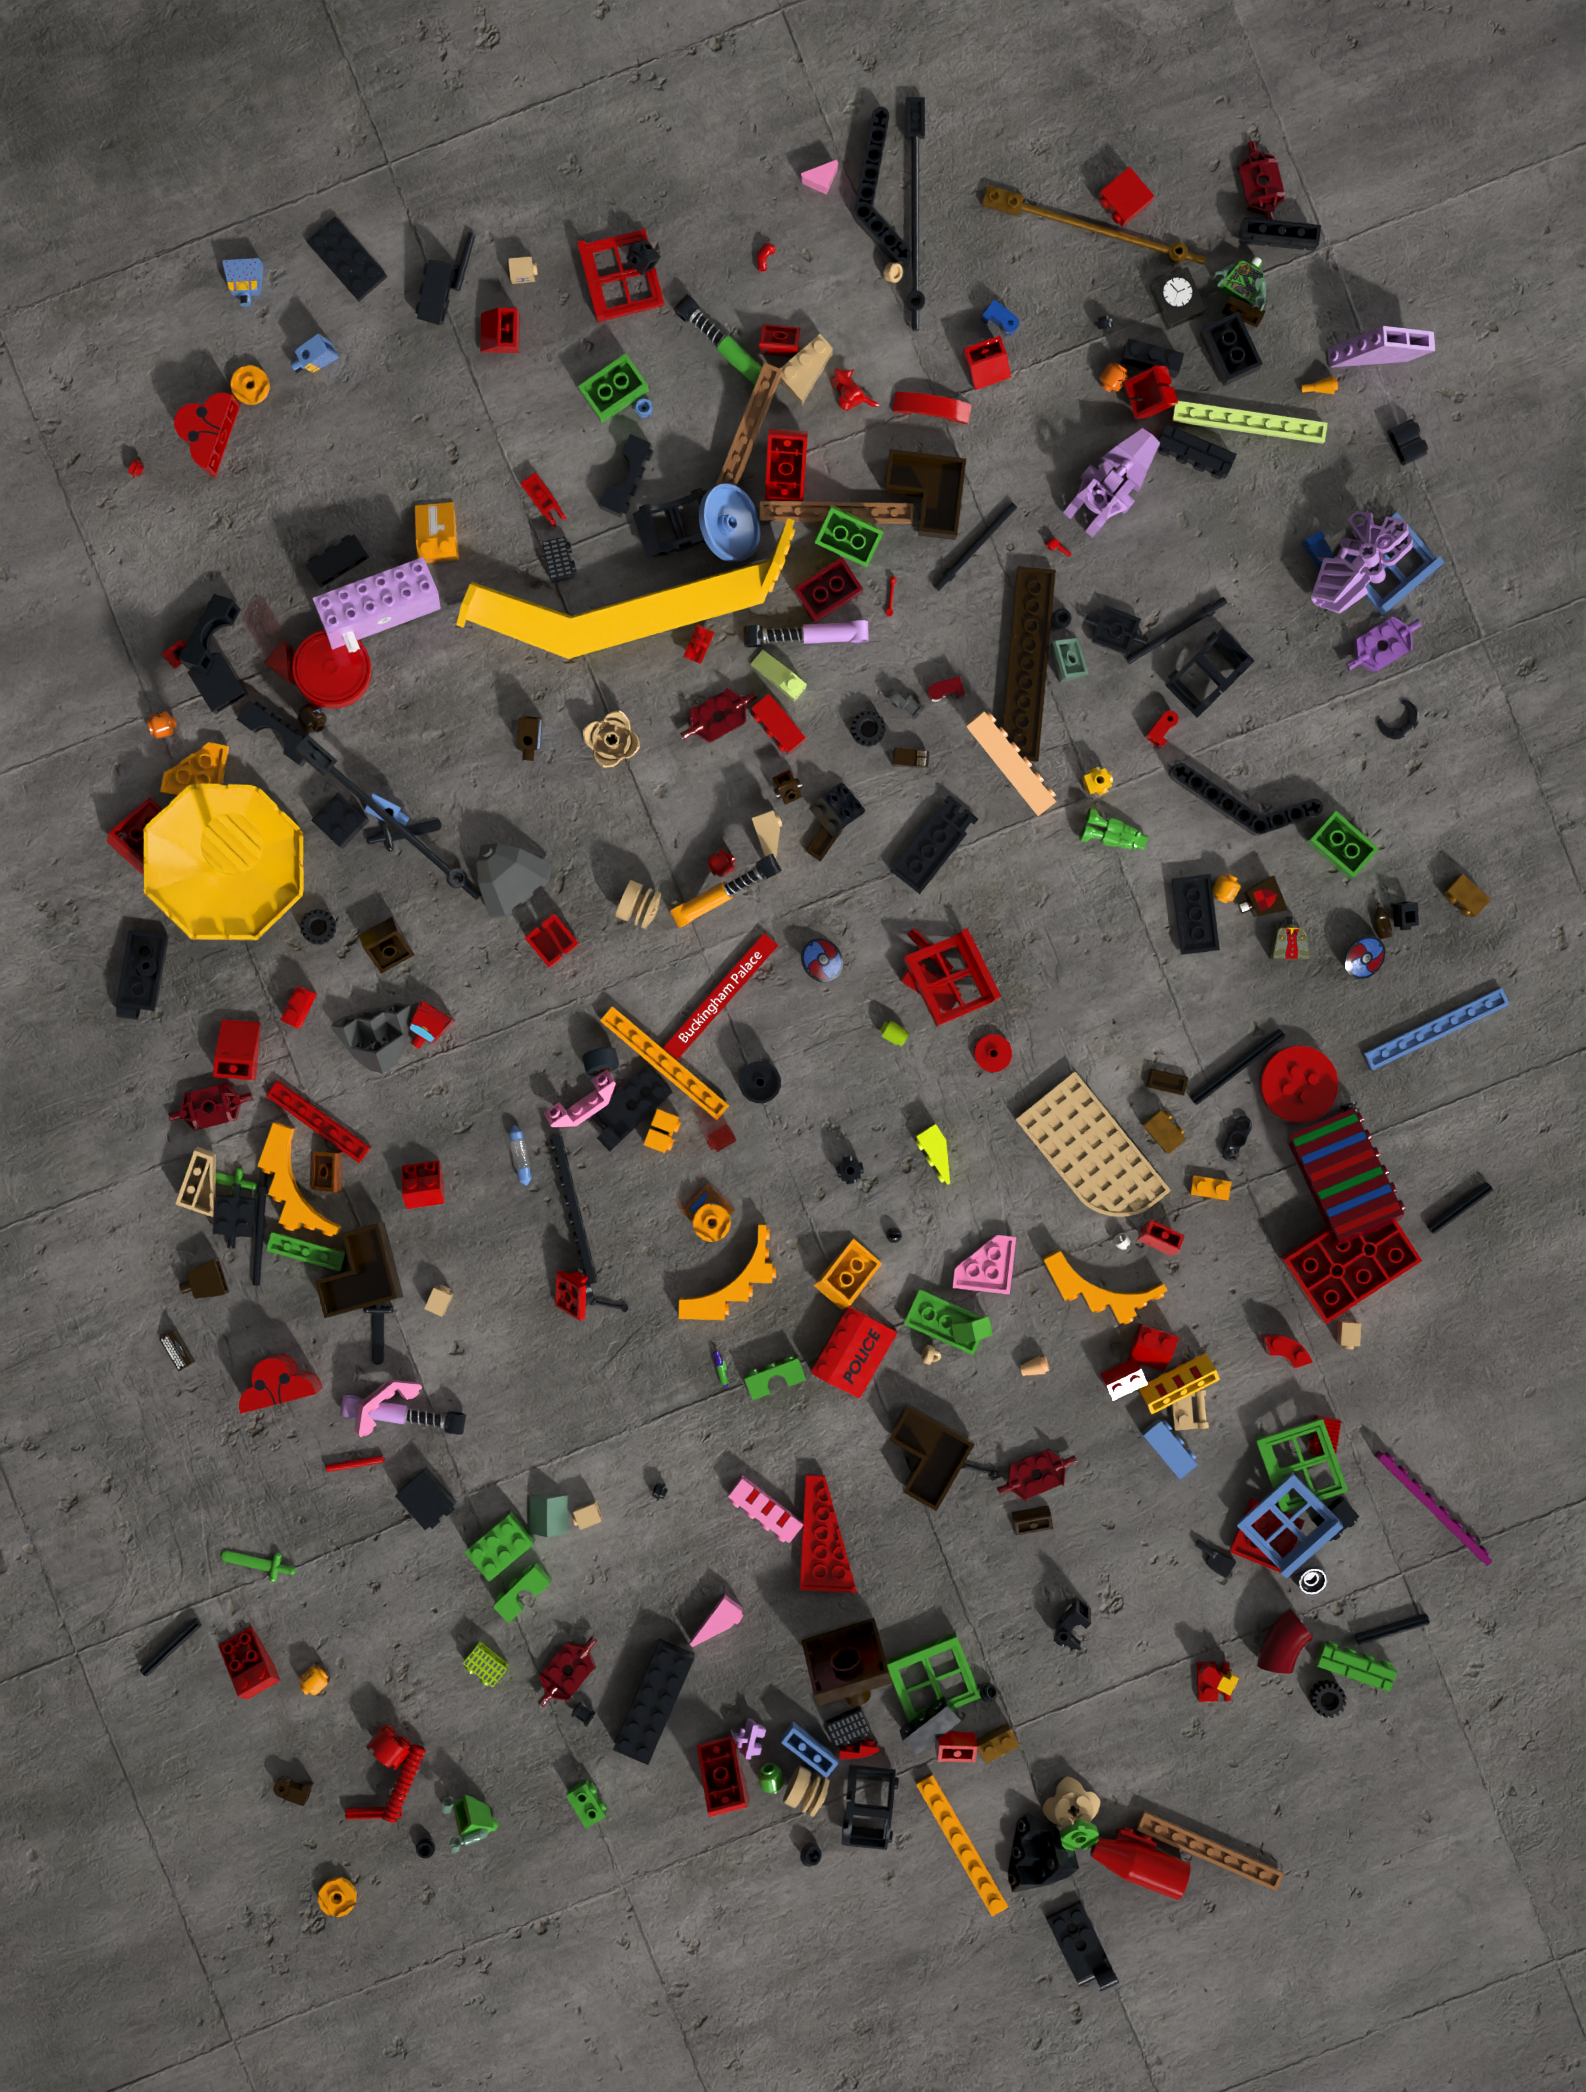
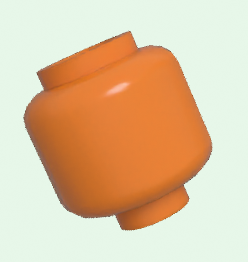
M1116 362L1114 364L1109 363L1099 376L1100 381L1103 382L1101 387L1109 393L1111 390L1115 392L1120 391L1124 381L1128 380V375L1126 374L1128 371Z
M167 711L151 714L149 720H146L150 735L153 734L155 738L171 736L174 733L173 728L177 727L175 717H170Z

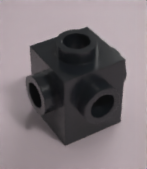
M643 240L641 242H634L629 247L626 260L640 275H643L654 269L661 256L650 243Z
M853 1156L842 1157V1161H838L839 1166H836L837 1177H841L842 1182L846 1181V1184H853L858 1182L857 1179H861L864 1169L863 1163L858 1162V1158L854 1159ZM848 1167H852L854 1169V1172L852 1174L847 1173Z

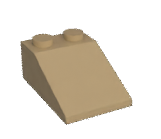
M773 810L753 817L752 823L764 857L774 854L775 858H777L782 822L779 814L775 815Z

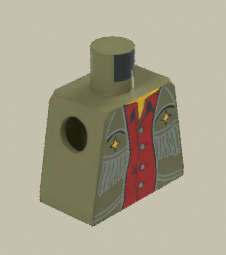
M1284 917V928L1274 929L1269 959H1310L1305 928H1296V917Z

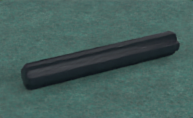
M1484 1183L1427 1225L1428 1230L1432 1234L1440 1231L1493 1192L1492 1186L1489 1183Z
M1421 1614L1355 1634V1639L1359 1645L1429 1625L1430 1620L1427 1614Z
M196 1618L193 1619L140 1669V1672L145 1677L151 1674L201 1627V1622Z

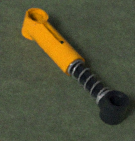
M770 854L757 861L756 866L752 867V870L749 872L746 871L745 874H740V877L733 878L731 882L726 883L723 881L669 912L677 927L681 928L699 916L732 899L733 893H738L740 889L744 890L746 886H751L753 882L757 883L758 879H769L782 870L774 854Z

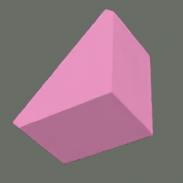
M834 160L801 173L802 184L827 195L838 170V161Z

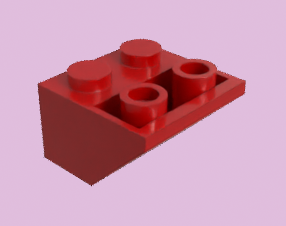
M495 308L482 312L480 352L519 353L520 314L518 308Z
M1000 335L963 349L962 356L975 391L1011 378L1007 353Z
M440 1160L402 1166V1197L406 1209L445 1204Z

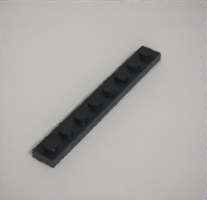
M562 1133L553 1134V1139H550L552 1150H556L557 1158H555L556 1167L561 1169L562 1173L559 1179L561 1187H565L567 1194L564 1195L565 1204L570 1206L571 1213L568 1214L570 1224H574L576 1232H573L574 1240L580 1246L578 1257L585 1267L582 1273L588 1276L589 1284H594L598 1281Z

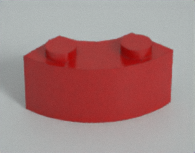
M1278 1333L1260 1335L1265 1352L1268 1355L1285 1357L1293 1368L1313 1363L1306 1349L1290 1337Z

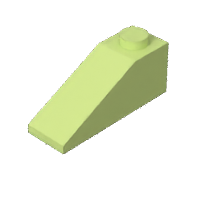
M764 650L750 664L793 702L807 687L804 681Z

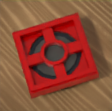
M562 1270L556 1272L555 1306L579 1321L584 1320L586 1306L593 1299V1291L587 1281L588 1276H582V1272L567 1274Z

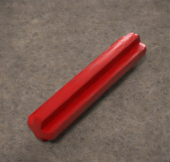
M915 928L908 933V937L920 949L931 946ZM940 954L948 972H950L953 966ZM935 955L929 957L941 969Z
M384 1807L346 1808L345 1818L347 1820L382 1819L381 1814L384 1813ZM402 1810L399 1811L400 1815H399V1817H396V1818H401V1817H402Z

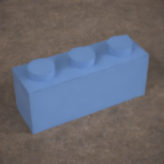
M1157 1418L1140 1433L1175 1475L1182 1479L1197 1466V1463L1194 1461L1196 1456L1190 1449L1186 1451L1182 1447L1184 1442L1178 1435H1172L1170 1432L1172 1428L1165 1420L1162 1422Z
M794 1721L781 1735V1743L826 1778L839 1763L838 1756Z

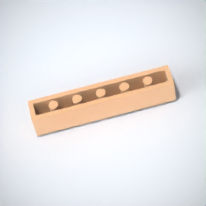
M984 710L965 724L966 727L1037 816H1039L1056 802L1053 798L1056 794L1049 786L1047 788L1044 787L1041 783L1044 779L1038 772H1032L1030 769L1032 764L1026 757H1020L1018 754L1020 749L1014 742L1011 744L1006 739L1008 734L1002 727L999 729L994 724L996 719L990 712L986 714Z

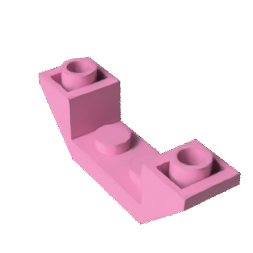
M607 1069L591 1080L596 1089L567 1110L558 1102L545 1111L544 1115L552 1127L577 1126L608 1105L616 1083Z
M386 1381L358 1404L354 1432L362 1437L369 1435L373 1431L376 1423L369 1416L368 1412L375 1411L380 1406V1402L391 1398L395 1394V1390L408 1400L416 1397L422 1386L410 1381Z

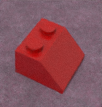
M1139 1323L1127 1359L1135 1358L1137 1363L1164 1371L1173 1357L1179 1337L1173 1333Z

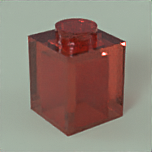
M728 1123L707 1135L709 1139L706 1140L710 1149H715L716 1152L737 1141Z

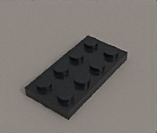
M336 217L307 241L312 250L358 302L387 278L385 272Z
M1211 874L1171 879L1180 954L1220 950Z

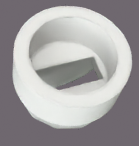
M1119 1233L1113 1240L1116 1247L1122 1250L1127 1249V1246L1130 1245V1239L1126 1233Z

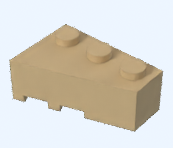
M821 334L780 368L783 370L779 382L801 407L832 356L833 348Z

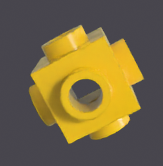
M1100 767L1089 770L1090 774L1082 777L1087 795L1097 793V796L1107 793L1108 788L1112 787L1113 778L1110 771L1107 772L1106 768L1101 770Z

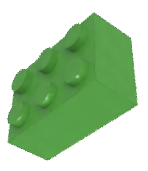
M626 353L578 386L581 395L601 424L649 392L648 384Z
M830 504L814 540L815 544L868 567L884 531L883 528Z
M1337 811L1331 812L1305 841L1347 879L1354 878L1379 850L1376 845Z
M510 1511L468 1546L464 1553L490 1582L533 1546L536 1539L515 1514Z

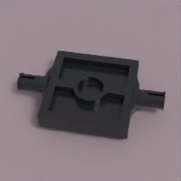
M1106 605L1098 619L1086 616L1084 623L1095 626V633L1091 643L1127 656L1134 642L1146 645L1148 638L1138 635V626L1141 618Z
M233 1183L231 1195H216L212 1234L227 1236V1248L231 1249L235 1248L237 1237H252L256 1198H246L240 1195L241 1184L239 1183L238 1185Z

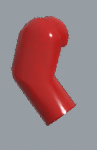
M765 243L757 252L759 272L767 271L766 258L776 251L773 244Z

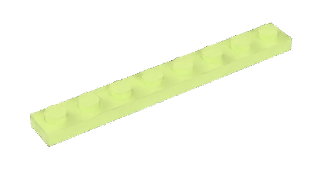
M1178 401V404L1174 405L1172 422L1321 444L1325 442L1328 424L1325 422Z

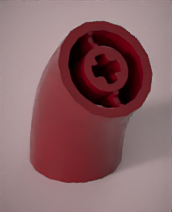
M1291 1608L1286 1610L1276 1620L1263 1641L1257 1666L1263 1670L1282 1674L1293 1673L1301 1650L1313 1638Z

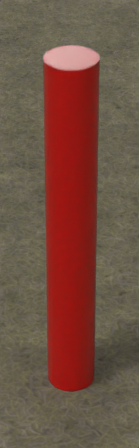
M380 1455L327 1464L326 1472L384 1463V1456Z

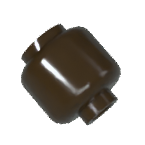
M306 704L300 708L298 720L307 732L318 733L325 728L327 717L319 706Z

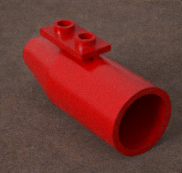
M1123 1827V1830L1116 1829L1115 1833H1117L1115 1840L1098 1838V1842L1091 1847L1090 1856L1125 1881L1175 1900H1180L1186 1890L1190 1877V1863L1153 1849L1157 1843L1151 1841L1152 1837L1144 1834L1137 1836L1134 1834V1830Z

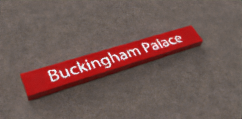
M764 933L667 1042L663 1049L678 1060L774 952L778 945Z

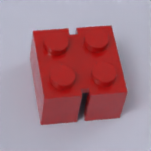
M1153 366L1124 381L1128 398H1142L1143 400H1133L1130 402L1135 418L1147 419L1178 404L1174 387L1169 386L1172 381L1167 366Z
M553 914L541 924L545 929L541 930V928L537 927L525 937L526 941L548 968H552L564 958L563 953L568 955L580 945L556 914Z

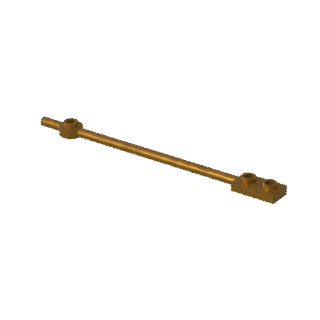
M990 185L987 186L982 203L984 207L1019 217L1021 210L1165 253L1168 255V259L1175 264L1182 263L1184 260L1202 265L1205 264L1206 257L1188 252L1186 245L1181 242H1175L1171 246L1160 244L1023 203L1024 195ZM1175 250H1181V254H1177Z

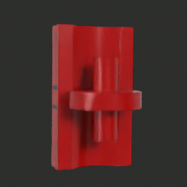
M696 625L683 657L701 665L715 632Z

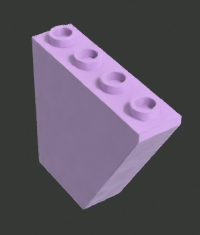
M1382 326L1329 347V367L1408 362L1435 351L1434 332Z

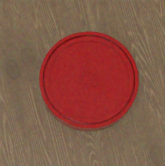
M323 630L310 635L300 644L293 658L292 670L297 687L307 700L323 708L338 709L355 703L365 694L371 682L372 666L368 652L359 640L357 642L360 649L356 652L349 653L346 645L332 649Z
M1290 1046L1278 1050L1265 1062L1259 1077V1091L1266 1107L1277 1117L1291 1122H1309L1324 1115L1333 1105L1338 1092V1076L1334 1065L1322 1052L1307 1046Z

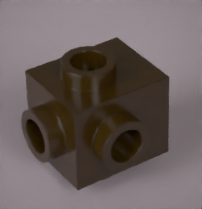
M790 770L772 778L776 786L773 789L777 799H782L785 805L802 797L799 790L802 789L801 783L798 778L794 779Z

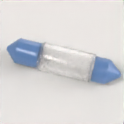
M513 1125L509 1136L514 1166L519 1182L526 1186L532 1179L526 1142L522 1130Z

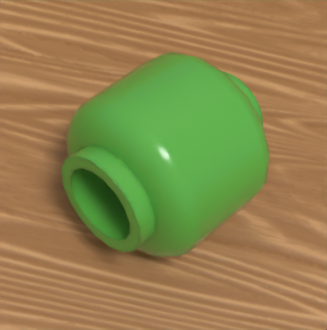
M767 1763L758 1771L757 1778L762 1791L776 1793L783 1787L784 1778L779 1766Z

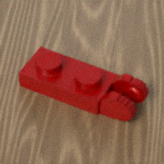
M536 472L520 483L553 528L557 524L549 514L551 510L555 509L560 519H566V516L558 506V502Z

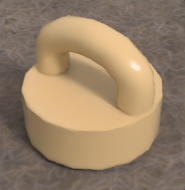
M889 262L884 268L883 279L889 282H898L902 277V266L899 263Z
M926 1345L921 1355L922 1363L930 1365L931 1362L941 1359V1353L935 1351L934 1346Z

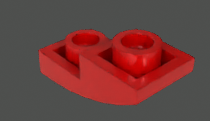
M870 1738L859 1740V1747H855L853 1744L843 1747L839 1745L840 1759L862 1758L879 1752L878 1742Z

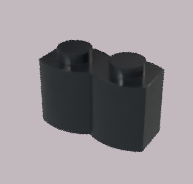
M1413 419L1392 427L1387 431L1402 466L1427 455L1428 445L1425 440L1421 439L1419 435L1420 427Z

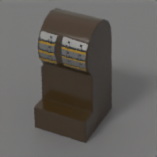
M895 747L893 767L928 768L930 752Z
M283 1776L275 1783L273 1791L280 1798L304 1806L309 1799L314 1783L306 1781L302 1785L294 1782L288 1776Z

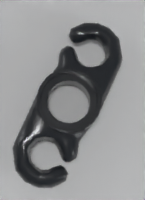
M1241 1116L1237 1120L1238 1122L1245 1121L1247 1127L1242 1129L1239 1123H1236L1223 1146L1222 1157L1227 1161L1236 1160V1156L1229 1157L1227 1155V1150L1232 1149L1238 1155L1240 1148L1246 1143L1252 1129V1122L1246 1116ZM1236 1133L1242 1136V1141L1239 1144L1232 1142V1136Z

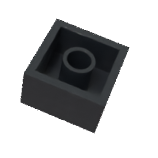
M338 792L311 820L340 848H344L369 822L358 809Z

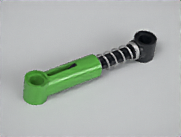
M686 294L673 308L674 312L684 322L694 323L695 328H699L701 333H705L706 338H710L712 344L717 345L716 350L755 387L762 366L730 336H723L719 332L720 329L717 330L714 324L712 325L708 319L702 316L703 313L699 310L700 307L697 302Z

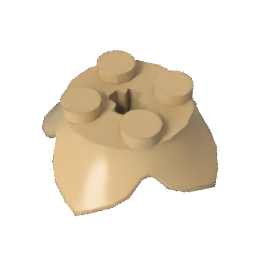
M620 710L608 713L602 721L589 723L583 729L585 743L593 750L595 761L603 768L613 767L621 760L634 756L640 748L638 736L632 732L629 719ZM615 736L616 744L610 745L609 741H607L608 737Z
M1066 1776L1059 1782L1056 1788V1795L1045 1801L1042 1810L1048 1820L1063 1829L1074 1824V1821L1077 1819H1084L1085 1822L1090 1823L1098 1813L1100 1799L1095 1793L1091 1791L1086 1792L1081 1783L1076 1779ZM1071 1806L1076 1808L1074 1812L1068 1811V1809H1071Z

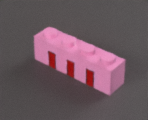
M743 1475L728 1494L730 1503L737 1508L741 1506L746 1510L744 1513L748 1517L758 1519L764 1529L774 1531L776 1533L775 1536L782 1542L787 1541L790 1543L803 1526V1521Z

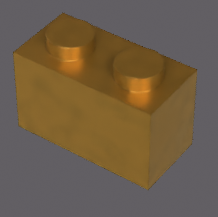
M1463 874L1457 875L1442 892L1446 895L1445 899L1453 905L1456 904L1460 908L1459 911L1466 917H1476L1491 900Z
M1158 1110L1141 1125L1166 1154H1170L1186 1140L1183 1136L1185 1132L1179 1125L1175 1127L1171 1122L1173 1118L1166 1110L1164 1112Z
M1009 1723L976 1740L977 1749L985 1764L1020 1746Z

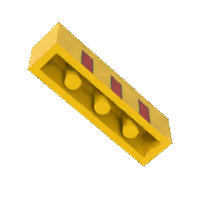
M1205 1353L1201 1356H1196L1193 1360L1181 1364L1167 1373L1161 1374L1158 1378L1147 1382V1385L1138 1390L1150 1413L1154 1414L1220 1379L1216 1368Z

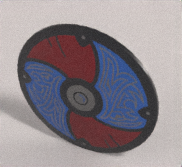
M1371 935L1363 936L1354 941L1345 956V968L1349 975L1357 979H1365L1374 975L1380 969L1385 959V946L1383 942Z
M817 938L809 941L803 947L801 963L805 972L812 979L819 982H831L841 974L843 958L839 949L832 942Z

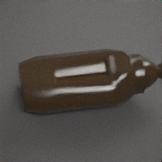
M1377 903L1375 924L1380 939L1392 937L1389 915L1381 907V903Z

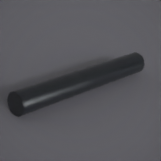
M469 232L453 285V289L456 291L461 290L476 236L474 233Z

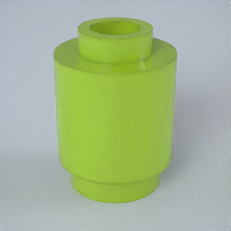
M891 1020L889 1023L885 1021L880 1029V1032H882L881 1037L896 1046H903L910 1034L906 1032L905 1028Z

